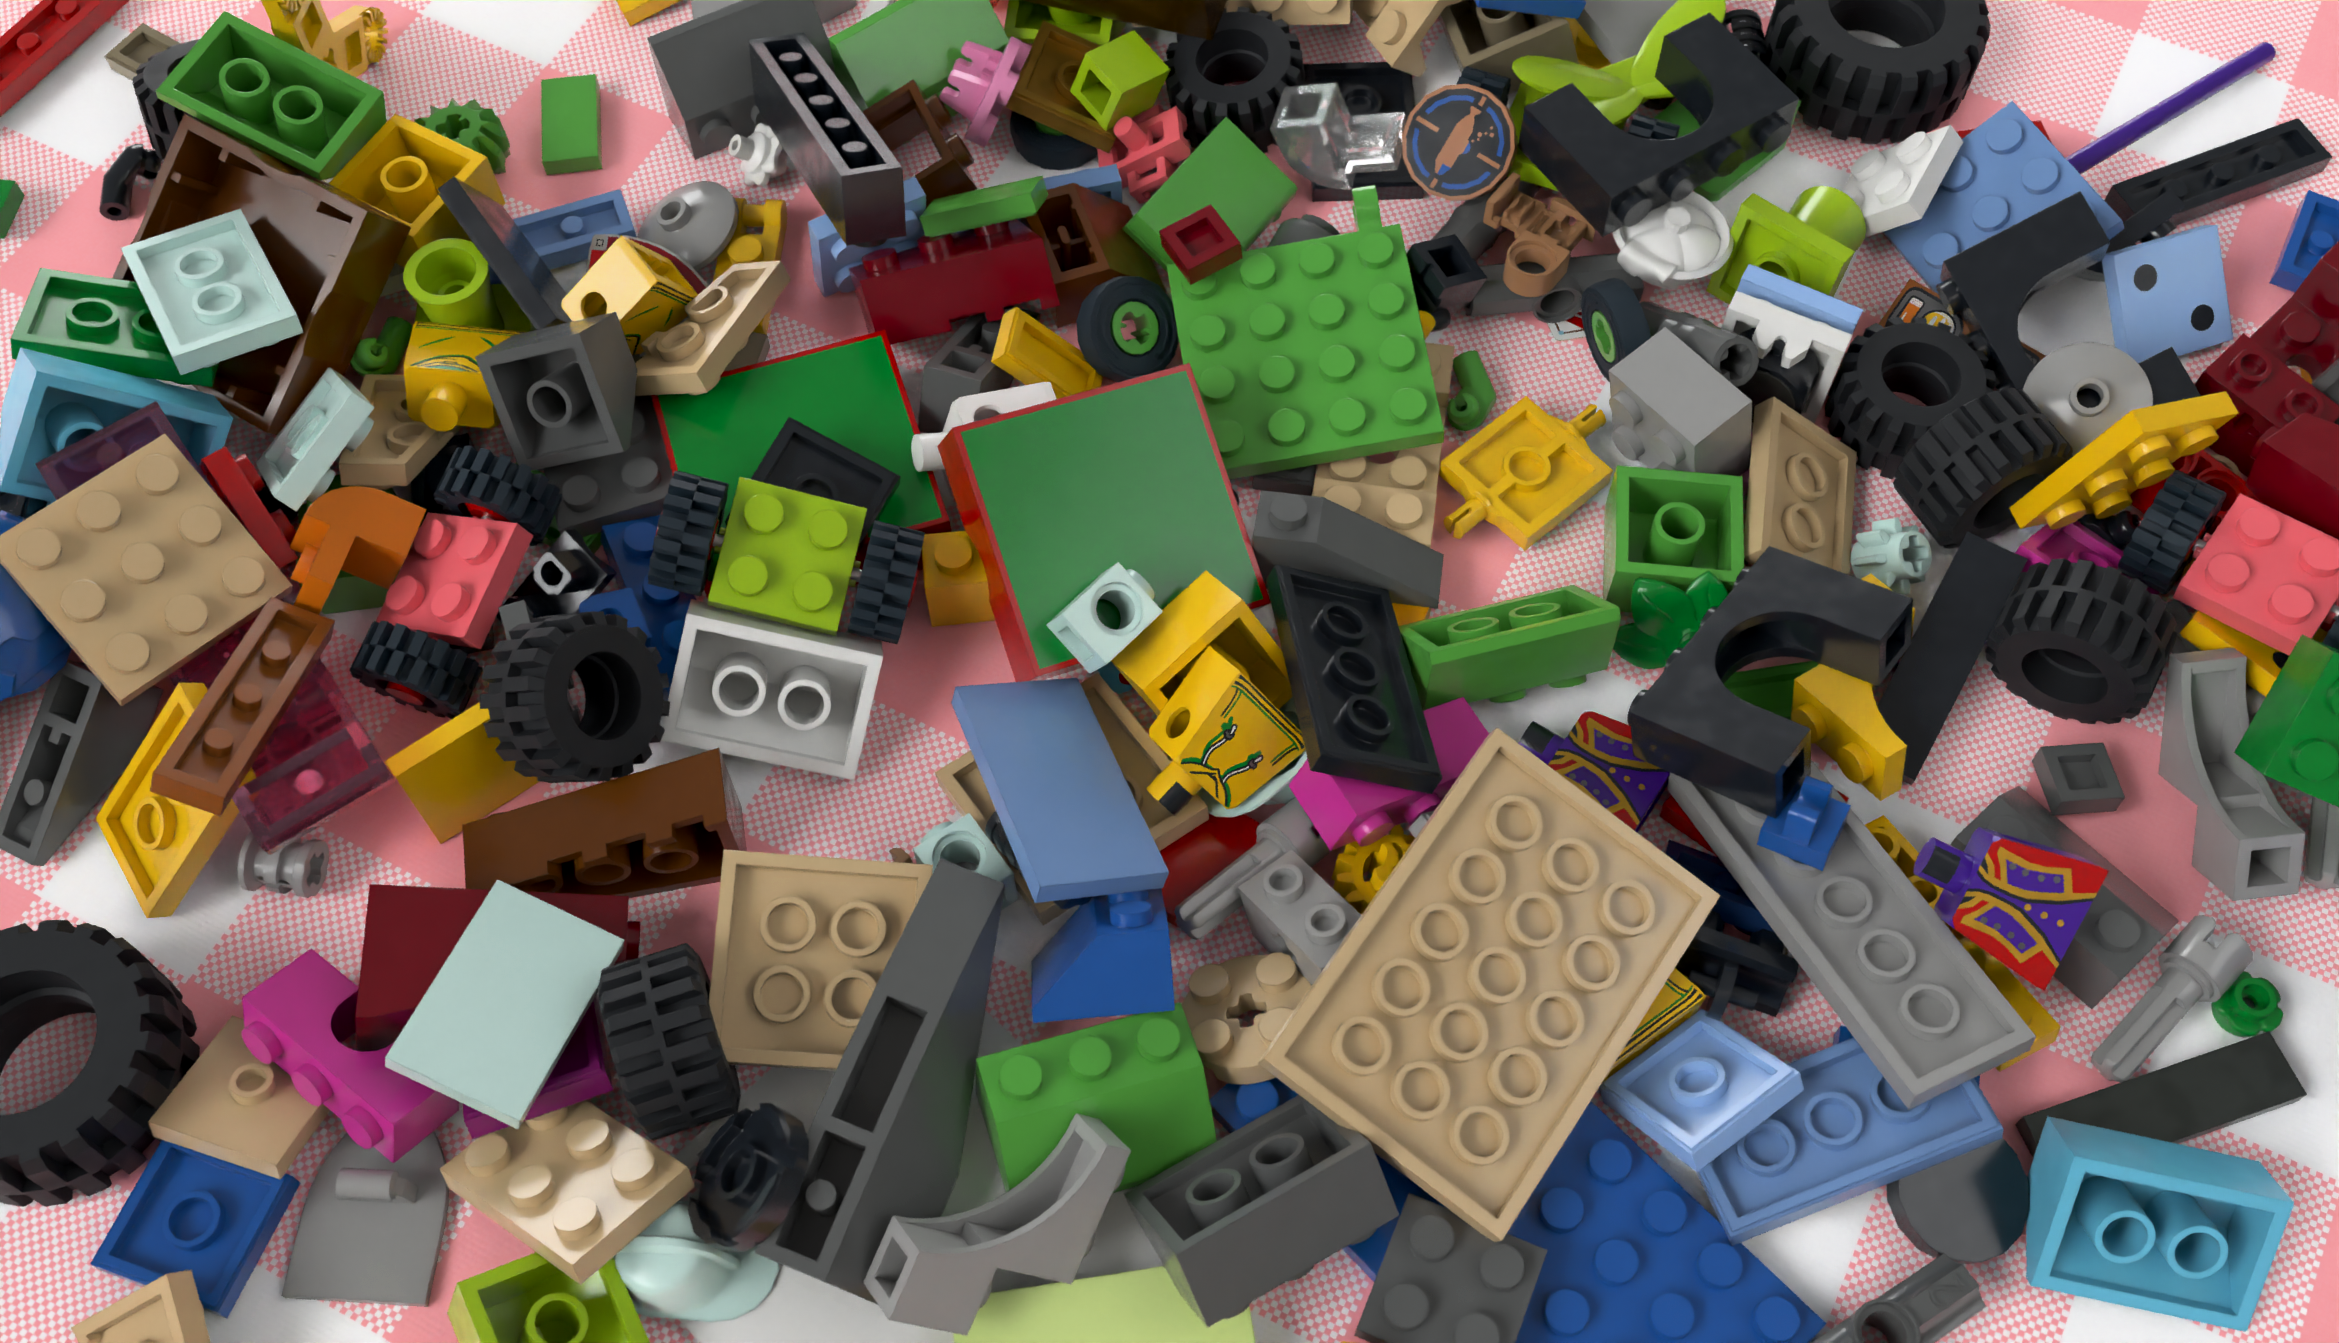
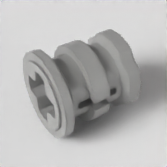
M258 825L249 832L241 847L237 865L238 883L243 890L253 892L261 888L265 883L267 884L265 886L267 891L286 894L293 889L296 896L304 898L314 897L322 888L327 875L330 855L326 841L312 839L301 843L302 839L300 836L281 833L275 838L270 827Z

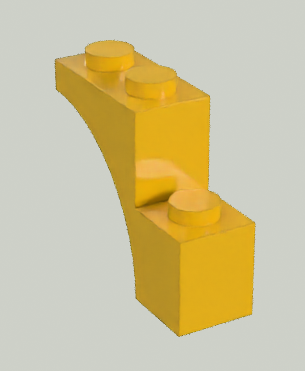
M1871 573L1861 579L1891 590ZM1913 607V610H1912V631H1911V638H1912V633H1913L1914 617H1915V610H1916L1914 607ZM1818 663V666L1794 679L1791 721L1811 728V743H1815L1837 762L1843 774L1850 781L1857 784L1860 783L1878 800L1882 801L1901 789L1907 745L1895 735L1879 712L1873 696V690L1876 685Z

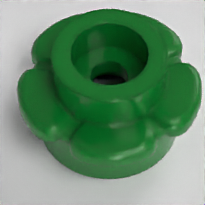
M2247 971L2241 973L2217 1002H2211L2212 1014L2219 1026L2228 1033L2238 1037L2256 1036L2261 1031L2272 1032L2281 1024L2283 1019V1011L2278 1007L2281 996L2276 987L2265 978L2252 977ZM2243 998L2251 999L2254 1002V1008L2249 1007Z

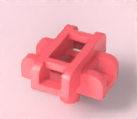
M1156 104L1132 118L1122 117L1114 125L1113 132L1116 135V139L1110 152L1107 153L1097 148L1098 166L1103 167L1116 164L1122 180V189L1128 187L1129 194L1139 204L1147 202L1151 198V193L1158 190L1178 169V162L1190 155L1189 142L1183 136V132L1187 129L1186 116L1177 106L1165 111L1159 104ZM1157 167V171L1149 175L1148 171Z

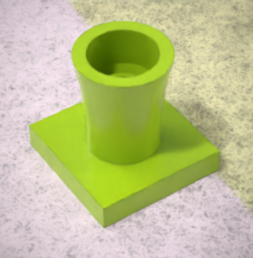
M1815 186L1806 189L1796 198L1789 212L1752 193L1741 204L1730 230V234L1734 239L1732 253L1727 262L1712 274L1706 291L1730 305L1748 264H1751L1834 297L1854 253L1860 248L1865 238L1866 224L1860 208L1847 194L1829 186Z
M458 238L436 240L418 249L407 261L403 272V281L407 291L417 302L415 321L522 332L536 330L504 284H491L488 262L474 243Z

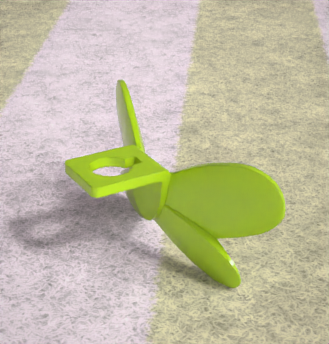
M1678 0L1652 28L1638 55L1598 70L1571 61L1545 56H1523L1517 58L1512 63V69L1516 76L1525 84L1547 94H1551L1573 83L1616 126L1626 121L1636 112L1639 105L1648 99L1674 97L1655 78L1664 36L1708 13H1711L1722 24L1726 14V1Z

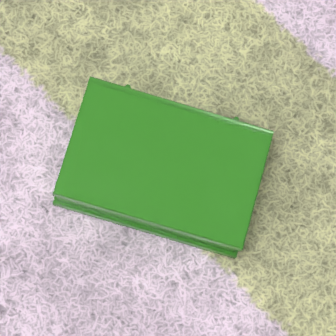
M1225 117L1122 229L1168 273L1167 265L1175 263L1161 245L1159 230L1211 204L1240 241L1242 252L1247 251L1266 228L1281 217L1282 210L1295 197L1298 188L1240 129Z

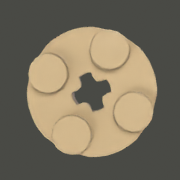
M1274 952L1268 955L1241 956L1220 964H1206L1196 969L1189 978L1188 986L1190 991L1183 999L1182 1008L1203 1066L1213 1070L1216 1079L1230 1084H1255L1275 1078L1273 1074L1259 1065L1258 1061L1310 989V982L1297 970L1296 964L1291 957L1281 952ZM1250 1010L1266 1012L1256 1015L1254 1017V1025L1249 1027H1241L1237 1019L1241 1014Z

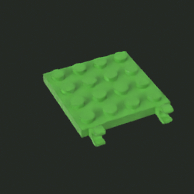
M1375 185L1352 189L1354 202L1352 211L1356 232L1243 251L1242 259L1192 285L1189 284L1175 264L1167 265L1183 365L1187 363L1191 365L1229 480L1444 443V428L1400 224L1382 227Z

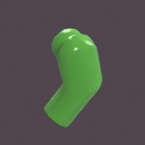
M396 316L388 317L377 339L374 337L360 339L355 353L350 360L353 370L363 377L365 374H395L408 347L412 324Z
M1471 350L1461 353L1453 359L1452 368L1461 390L1454 399H1450L1447 405L1448 421L1452 427L1461 431H1471L1483 425L1497 399L1496 392L1479 353Z

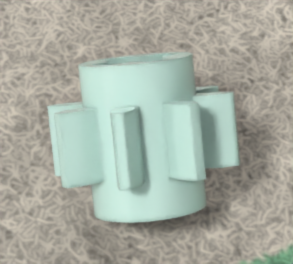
M1899 517L1872 521V531L1857 533L1856 538L1858 541L1854 544L1850 557L1851 567L1857 578L1862 579L1871 573L1891 590L1902 595L1910 594V584L1925 581L1924 575L1930 568L1932 552L1927 538L1918 531L1917 525L1901 527Z

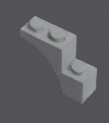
M2234 648L2169 654L2158 774L2197 805L2192 866L2232 901L2299 894L2306 832L2285 812L2270 788L2265 775L2234 753L2250 725L2246 698L2247 657Z
M1076 1113L1066 1133L1046 1160L1031 1175L1002 1196L977 1208L950 1216L907 1218L893 1215L864 1279V1285L886 1317L891 1321L967 1336L979 1308L987 1302L990 1296L993 1276L997 1268L1072 1284L1083 1258L1090 1252L1094 1244L1096 1228L1109 1199L1123 1179L1125 1164L1131 1150L1100 1119Z

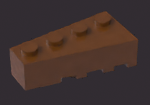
M719 748L507 812L492 814L487 818L462 825L466 889L491 890L498 879L521 891L614 895L633 898L720 882L723 850L747 851L742 806Z

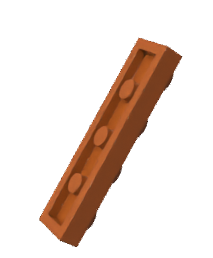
M270 597L154 770L150 792L221 816L330 642L335 620Z

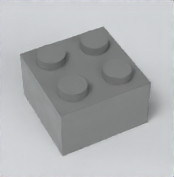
M1664 327L1609 370L1611 396L1609 405L1612 410L1613 425L1611 437L1617 449L1627 459L1631 461L1638 459L1647 468L1740 476L1750 468L1752 400L1669 329Z

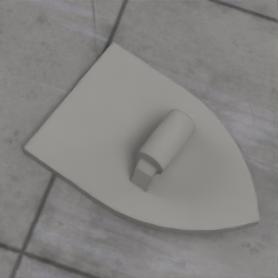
M435 1131L394 1164L374 1147L364 1149L355 1143L347 1132L323 1162L309 1189L302 1210L282 1297L287 1299L428 1307L449 1206V1188L440 1171V1168L446 1164V1160Z

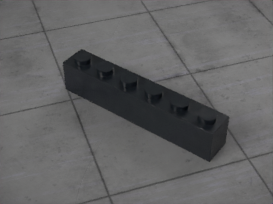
M804 33L749 40L755 105L846 246L876 247L884 244L887 239L906 236L903 168Z

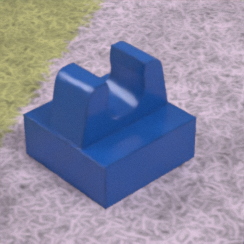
M1806 775L1802 786L1779 816L1775 819L1767 815L1761 827L1757 845L1823 871L1847 821L1851 805L1831 798L1834 785Z

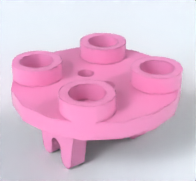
M1012 36L1003 53L971 41H966L963 44L961 53L971 59L972 62L962 58H958L955 61L953 70L948 77V82L952 86L957 87L959 91L945 87L940 94V99L971 121L964 136L965 139L985 148L999 119L998 116L1003 106H1006L1020 76L1019 73L1028 57L1031 46Z

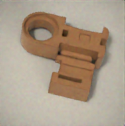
M1513 172L1486 201L1483 223L1495 229L1501 225L1515 232L1514 238L1516 240L1508 248L1503 281L1508 289L1518 295L1539 297L1549 293L1567 273L1571 251L1583 238L1593 243L1596 230L1568 200L1555 197L1551 200L1550 210H1548L1547 204L1518 191L1521 175ZM1570 216L1577 220L1573 226L1569 224ZM1521 262H1534L1543 266L1546 271L1539 274H1531L1520 270L1517 264Z

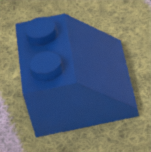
M1161 888L1092 896L1087 904L1079 906L1031 961L1033 1023L1175 1010L1169 926Z

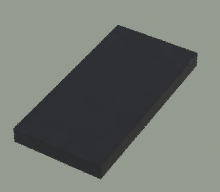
M1274 565L1266 579V584L1310 771L1432 794L1443 778L1389 591L1282 565Z

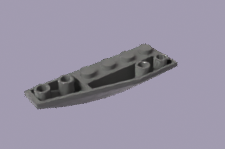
M940 858L870 997L806 1137L809 1139L808 1167L799 1195L784 1221L764 1242L758 1244L755 1253L877 1304L863 1282L892 1216L907 1218L942 1217L960 1172L976 1072V1058H978L1005 891L1004 883Z

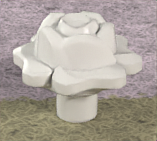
M759 123L754 133L748 136V138L738 134L732 137L729 144V154L741 159L740 170L744 172V183L746 185L753 186L757 184L758 186L765 187L769 179H775L786 171V157L788 155L769 125Z

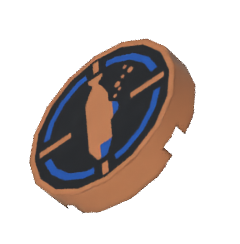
M1470 84L1445 85L1425 95L1410 112L1402 133L1403 160L1411 178L1428 194L1452 202L1473 200L1494 191L1510 173L1518 152L1516 127L1508 107L1492 92Z

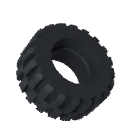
M1776 0L1765 34L1769 70L1799 98L1801 103L1798 112L1803 115L1802 120L1804 124L1817 130L1819 127H1823L1832 131L1831 137L1844 141L1847 140L1848 136L1861 138V144H1878L1882 139L1888 138L1891 144L1902 142L1913 135L1914 132L1922 131L1928 133L1939 127L1941 122L1950 119L1958 110L1961 101L1965 98L1990 37L1989 10L1985 0ZM1857 30L1876 33L1889 38L1901 47H1883L1870 44L1856 38L1847 31Z
M45 920L39 922L38 931H33L25 923L0 931V1076L14 1050L31 1033L55 1019L77 1013H95L97 1020L96 1038L91 1054L83 1069L70 1085L40 1106L20 1113L0 1115V1202L3 1204L25 1207L32 1203L33 1200L44 1207L66 1204L73 1199V1190L78 1189L89 1197L109 1188L112 1185L109 1176L122 1169L130 1175L148 1160L143 1155V1152L155 1139L161 1142V1139L153 1137L148 1121L199 1058L200 1046L190 1038L195 1035L197 1025L192 1011L182 1002V993L134 946L122 937L115 938L105 928L90 923L80 924L75 927L68 920Z

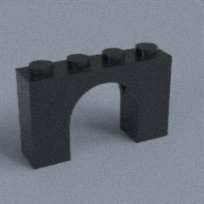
M1711 13L1664 36L1655 78L1695 117L1700 126L1695 131L1685 136L1665 140L1646 139L1631 135L1613 125L1573 83L1552 92L1524 108L1518 148L1602 237L1623 226H1634L1644 219L1650 211L1670 201L1678 202L1686 198L1696 187L1717 176L1725 177L1731 174L1741 163L1762 152L1770 153L1778 149L1788 139L1792 131L1791 123L1799 98Z
M2081 191L1943 261L1940 275L1942 282L1936 285L1938 295L1951 316L1958 313L1961 314L1971 332L1966 336L1974 341L1971 348L1974 351H1983L1988 358V364L2000 383L1994 387V391H2001L2006 388L2023 390L2029 374L2035 367L2024 352L2018 334V316L2024 306L2044 289L2103 260L2109 247L2110 241ZM2172 347L2138 363L2150 382L2153 406L2201 396ZM2086 388L2077 393L2078 402L2086 408H2093L2101 403V397L2094 389Z
M1769 546L1752 567L1746 566L1742 569L1736 578L1733 590L1718 607L1713 606L1706 612L1700 623L1699 630L1684 648L1679 647L1672 652L1666 662L1664 672L1648 690H1641L1633 699L1627 715L1628 725L1631 726L1633 756L1776 819L1800 789L1806 775L1810 776L1811 728L1738 698L1724 686L1725 682L1736 671L1753 662L1774 657H1797L1818 662L1879 686L1911 645L1913 598Z

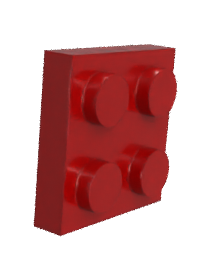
M225 446L202 458L199 467L219 498L275 565L280 569L298 559L294 550L289 548L296 531L281 509L269 513L256 494L265 487V484L248 457L243 453L233 458Z

